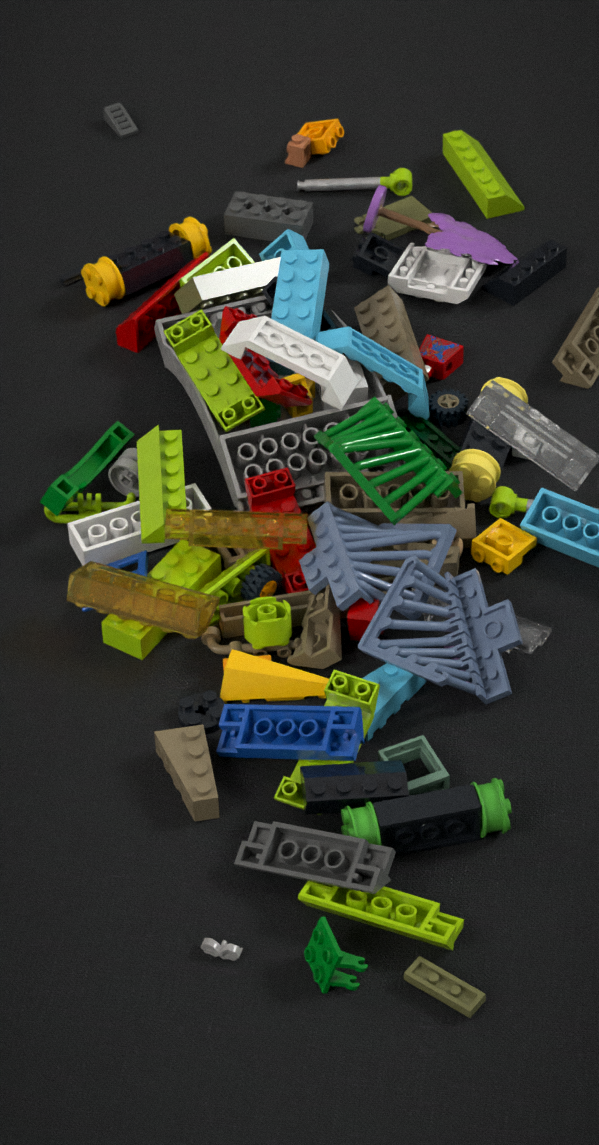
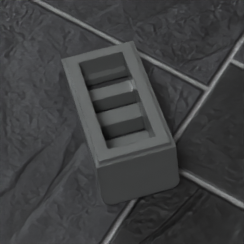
M121 103L104 108V120L121 139L139 133L136 125Z

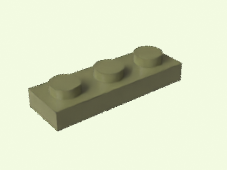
M421 956L404 972L405 981L469 1018L486 1001L485 993Z

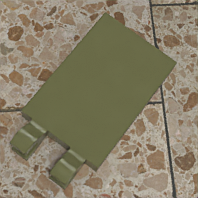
M413 196L384 207L424 223L432 222L428 216L432 212ZM367 214L354 219V222L359 225L354 228L358 234L364 233L363 226ZM379 216L372 232L389 241L416 230V228Z

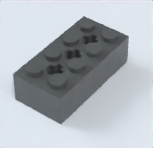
M235 191L224 213L226 235L274 241L287 229L302 235L306 240L313 224V202L272 197L263 194L258 195Z

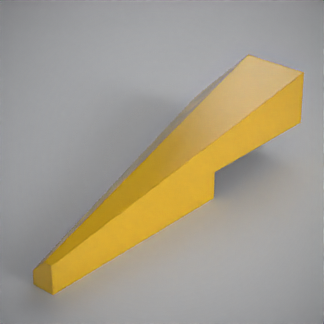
M232 649L224 670L220 698L225 704L231 700H241L242 703H248L250 699H265L266 701L303 700L305 696H318L321 699L326 698L324 689L329 679Z

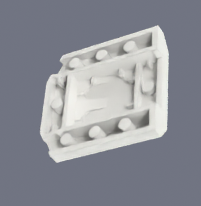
M410 243L388 275V284L397 293L412 295L416 298L433 299L436 302L459 304L469 298L488 265L472 259L471 254H461L462 256L457 257L450 252V249L435 250L426 246L414 247L415 243Z

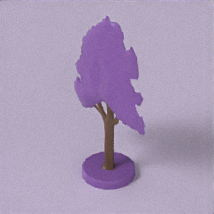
M383 185L377 187L363 226L364 232H372L379 216L429 234L425 246L435 250L450 249V252L457 257L462 256L461 254H471L472 259L487 265H498L495 261L513 264V260H517L506 249V246L493 236L477 230L466 222L455 221L450 215L429 213L428 216L432 222L424 223L385 209L383 204L387 187Z

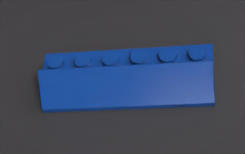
M224 704L218 725L222 733L216 753L220 757L356 761L360 744H365L362 711L360 707Z

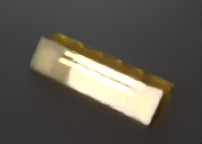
M167 508L165 539L189 540V546L283 550V543L307 544L308 514L301 512Z

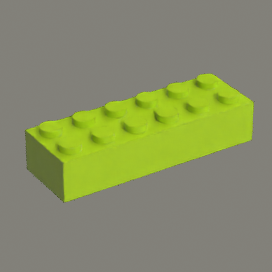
M181 539L147 574L146 591L124 598L101 622L103 643L143 660L186 614L185 601L221 574V555Z

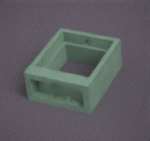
M424 735L378 751V761L401 760L402 764L421 758L430 774L407 782L409 795L449 789L450 775Z

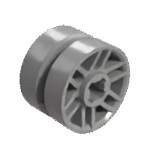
M137 448L126 449L108 472V477L113 487L125 496L133 492L136 497H139Z

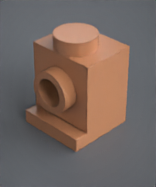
M300 134L293 135L292 141H289L287 144L288 157L285 160V164L303 168L311 158V138Z

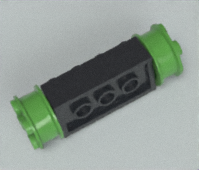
M492 778L491 783L477 785L476 782H471L470 785L375 802L373 805L369 801L366 802V806L353 809L350 806H345V809H341L344 824L341 826L342 835L366 839L370 844L391 847L396 851L395 856L478 841L480 837L484 838L490 832L501 831L502 834H505L511 829L508 814H511L512 810L509 799L504 798L503 781Z

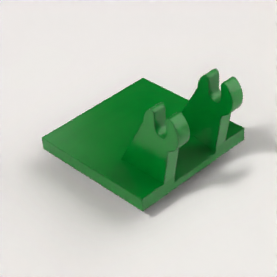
M320 917L313 930L309 944L304 951L305 960L310 965L315 982L318 983L322 993H327L330 986L346 987L352 991L357 990L360 983H351L356 981V976L348 975L335 969L339 967L354 969L357 972H365L368 967L367 964H364L365 958L341 951L326 918Z

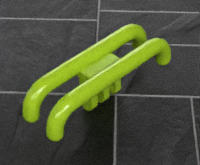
M133 492L128 493L127 500L124 502H102L101 493H96L95 500H92V493H87V500H83V493H78V502H71L63 511H79V514H59L56 516L46 507H44V513L50 521L67 524L102 513V511L133 503L136 501V495Z

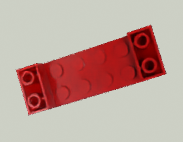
M225 306L222 313L219 336L222 345L238 322L257 318V316L245 314L238 308L232 309ZM249 348L241 360L229 354L255 396L285 407L312 404L313 401L308 395V390L303 385L292 384L284 378L279 379L278 374L268 365L269 361L261 354Z
M288 467L244 479L250 512L264 546L269 547L270 560L274 569L283 577L281 582L283 583L282 589L288 594L309 590L299 560L316 548L294 496L296 485Z

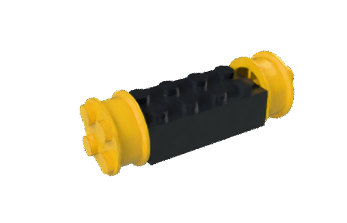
M189 216L181 224H171L169 231L160 232L158 236L152 239H145L139 245L124 249V252L109 257H100L95 264H85L83 269H81V274L87 287V296L90 299H94L99 305L107 306L110 300L114 298L121 299L124 295H129L178 272L190 261L205 252L210 255L212 248L207 236L208 230L206 226Z

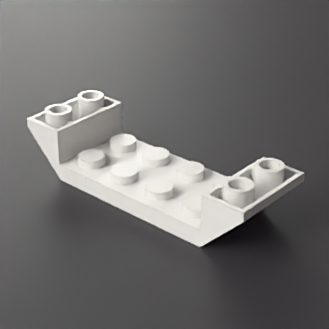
M266 316L238 322L221 347L222 351L240 360L249 348L326 387L322 401L340 410L343 409L358 384V380L344 355Z

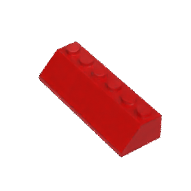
M205 252L190 261L136 311L131 313L125 321L119 324L116 328L117 345L139 353L156 337L154 331L156 320L180 315L181 310L174 295L181 288L179 280L209 257V253Z

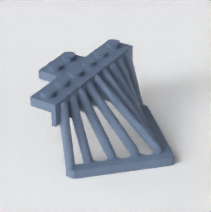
M327 501L307 517L317 547L305 554L299 562L309 591L316 595L330 584L337 607L344 611L361 597L369 604L374 602L373 598L382 603L386 594L378 589L388 592L392 584L370 576V574L396 577L401 569L399 567L371 564L370 562L406 560L409 557L416 556L419 560L426 559L429 561L427 566L439 574L455 537L456 529L450 524L397 523L394 526L392 523H382L378 526L339 509ZM433 539L437 541L435 548L431 551H370L372 548L423 542ZM415 570L413 577L434 586L435 582L418 570ZM407 589L401 595L402 598L422 603H427L430 596L419 590L412 592ZM400 607L394 609L413 621L422 614V612L402 609Z
M416 556L407 558L362 636L358 648L367 655L441 687L449 685L474 694L486 705L511 695L512 691L501 652L523 644L512 603L507 599L488 607L480 574L476 568L456 577L446 572L444 573V578L421 562ZM415 570L421 572L447 592L413 577ZM413 587L449 605L445 607L403 599L401 595L405 588ZM400 607L450 619L443 622L393 620L390 618V615L394 609ZM388 628L452 632L445 636L434 638L378 639L381 631ZM446 646H454V647H451V648H426V647H446ZM442 658H459V659L453 660V659H442Z

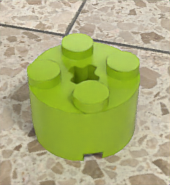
M259 597L251 600L247 608L246 606L243 607L244 637L251 643L252 648L263 649L270 646H285L289 644V639L292 635L291 607L287 601L283 600V603L276 600V597Z

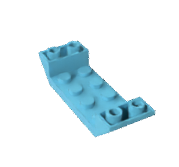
M349 326L317 333L316 342L340 354L345 353L346 357L350 360H357L369 371H376L386 381L394 382L401 386L408 393V410L416 417H422L425 420L429 418V396L422 369Z

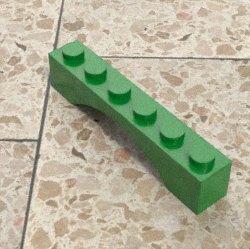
M117 421L71 470L59 476L50 485L40 503L58 516L78 496V493H82L126 449L135 434Z

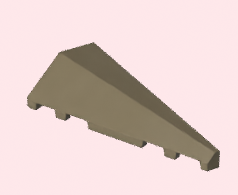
M474 503L468 504L467 509L455 511L453 507L447 509V513L433 514L431 512L404 518L398 522L403 524H450L456 529L453 540L455 541L458 537L461 538L463 548H471L472 540L476 538ZM430 540L423 541V542L420 541V542H416V543H427V544H430Z
M328 584L311 598L301 623L303 631L300 638H295L293 643L296 649L294 654L287 658V662L290 665L324 669L342 660L340 608L337 607L330 584Z

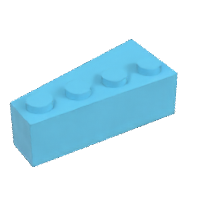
M388 663L363 677L362 679L380 685L374 719L364 739L369 741L373 737V733L378 728L381 729L386 724L389 716L392 713L396 714L400 710V705L405 700L408 701L426 683V680Z

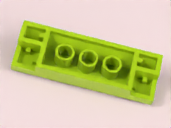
M158 424L137 441L142 544L165 543V536L188 535L182 430L159 431Z
M308 881L298 894V899L306 906L452 951L454 942L463 929L464 919L439 912L440 903L385 886L377 893L371 894Z

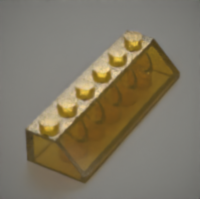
M93 561L88 562L70 574L67 601L75 603L78 607H90L102 614L111 613L117 615L122 620L131 619L138 621L143 626L159 627L164 632L180 633L188 639L198 638L207 631L220 597Z

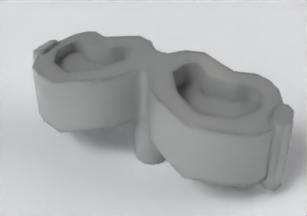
M205 938L201 945V949L205 953L232 961L239 959L243 950L242 947L240 948L237 945L227 944L226 940H222L220 945L213 938Z

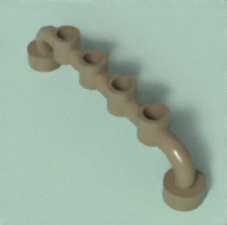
M210 626L201 631L202 643L207 645L212 652L220 655H230L231 650L234 649L243 653H253V656L268 655L267 652L277 651L279 657L285 658L291 655V650L296 649V646L293 644L295 640L290 639L289 644L285 646L276 645L263 649H254L251 643L242 644L240 641H233L229 645H219L221 636L220 630L217 627Z

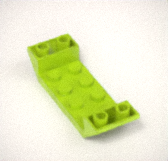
M202 309L163 331L182 366L225 432L265 410V407L259 398L255 396L229 354L221 350L223 345Z
M333 670L324 689L327 698L324 706L360 707L365 738L374 719L380 685ZM299 759L291 777H283L274 800L304 810L300 766L353 763L354 761Z

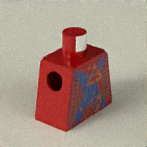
M426 335L419 351L428 377L444 380L463 364L464 346L432 335Z

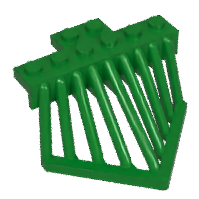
M374 396L358 413L324 432L320 430L314 435V438L334 455L394 526L431 493H434L439 498L448 490L455 499L463 492L457 486L460 484V481L452 472L448 475L445 472L447 468L440 459H436L432 451L425 444L421 443L418 436L412 430L408 432L405 429L407 425L399 416L395 419L392 415L394 411L386 402L382 405ZM390 448L395 451L361 460L354 464L345 455V453ZM403 460L406 463L369 481L360 472V470ZM411 471L416 474L415 477L384 498L375 489V487ZM422 482L426 485L397 512L389 506Z

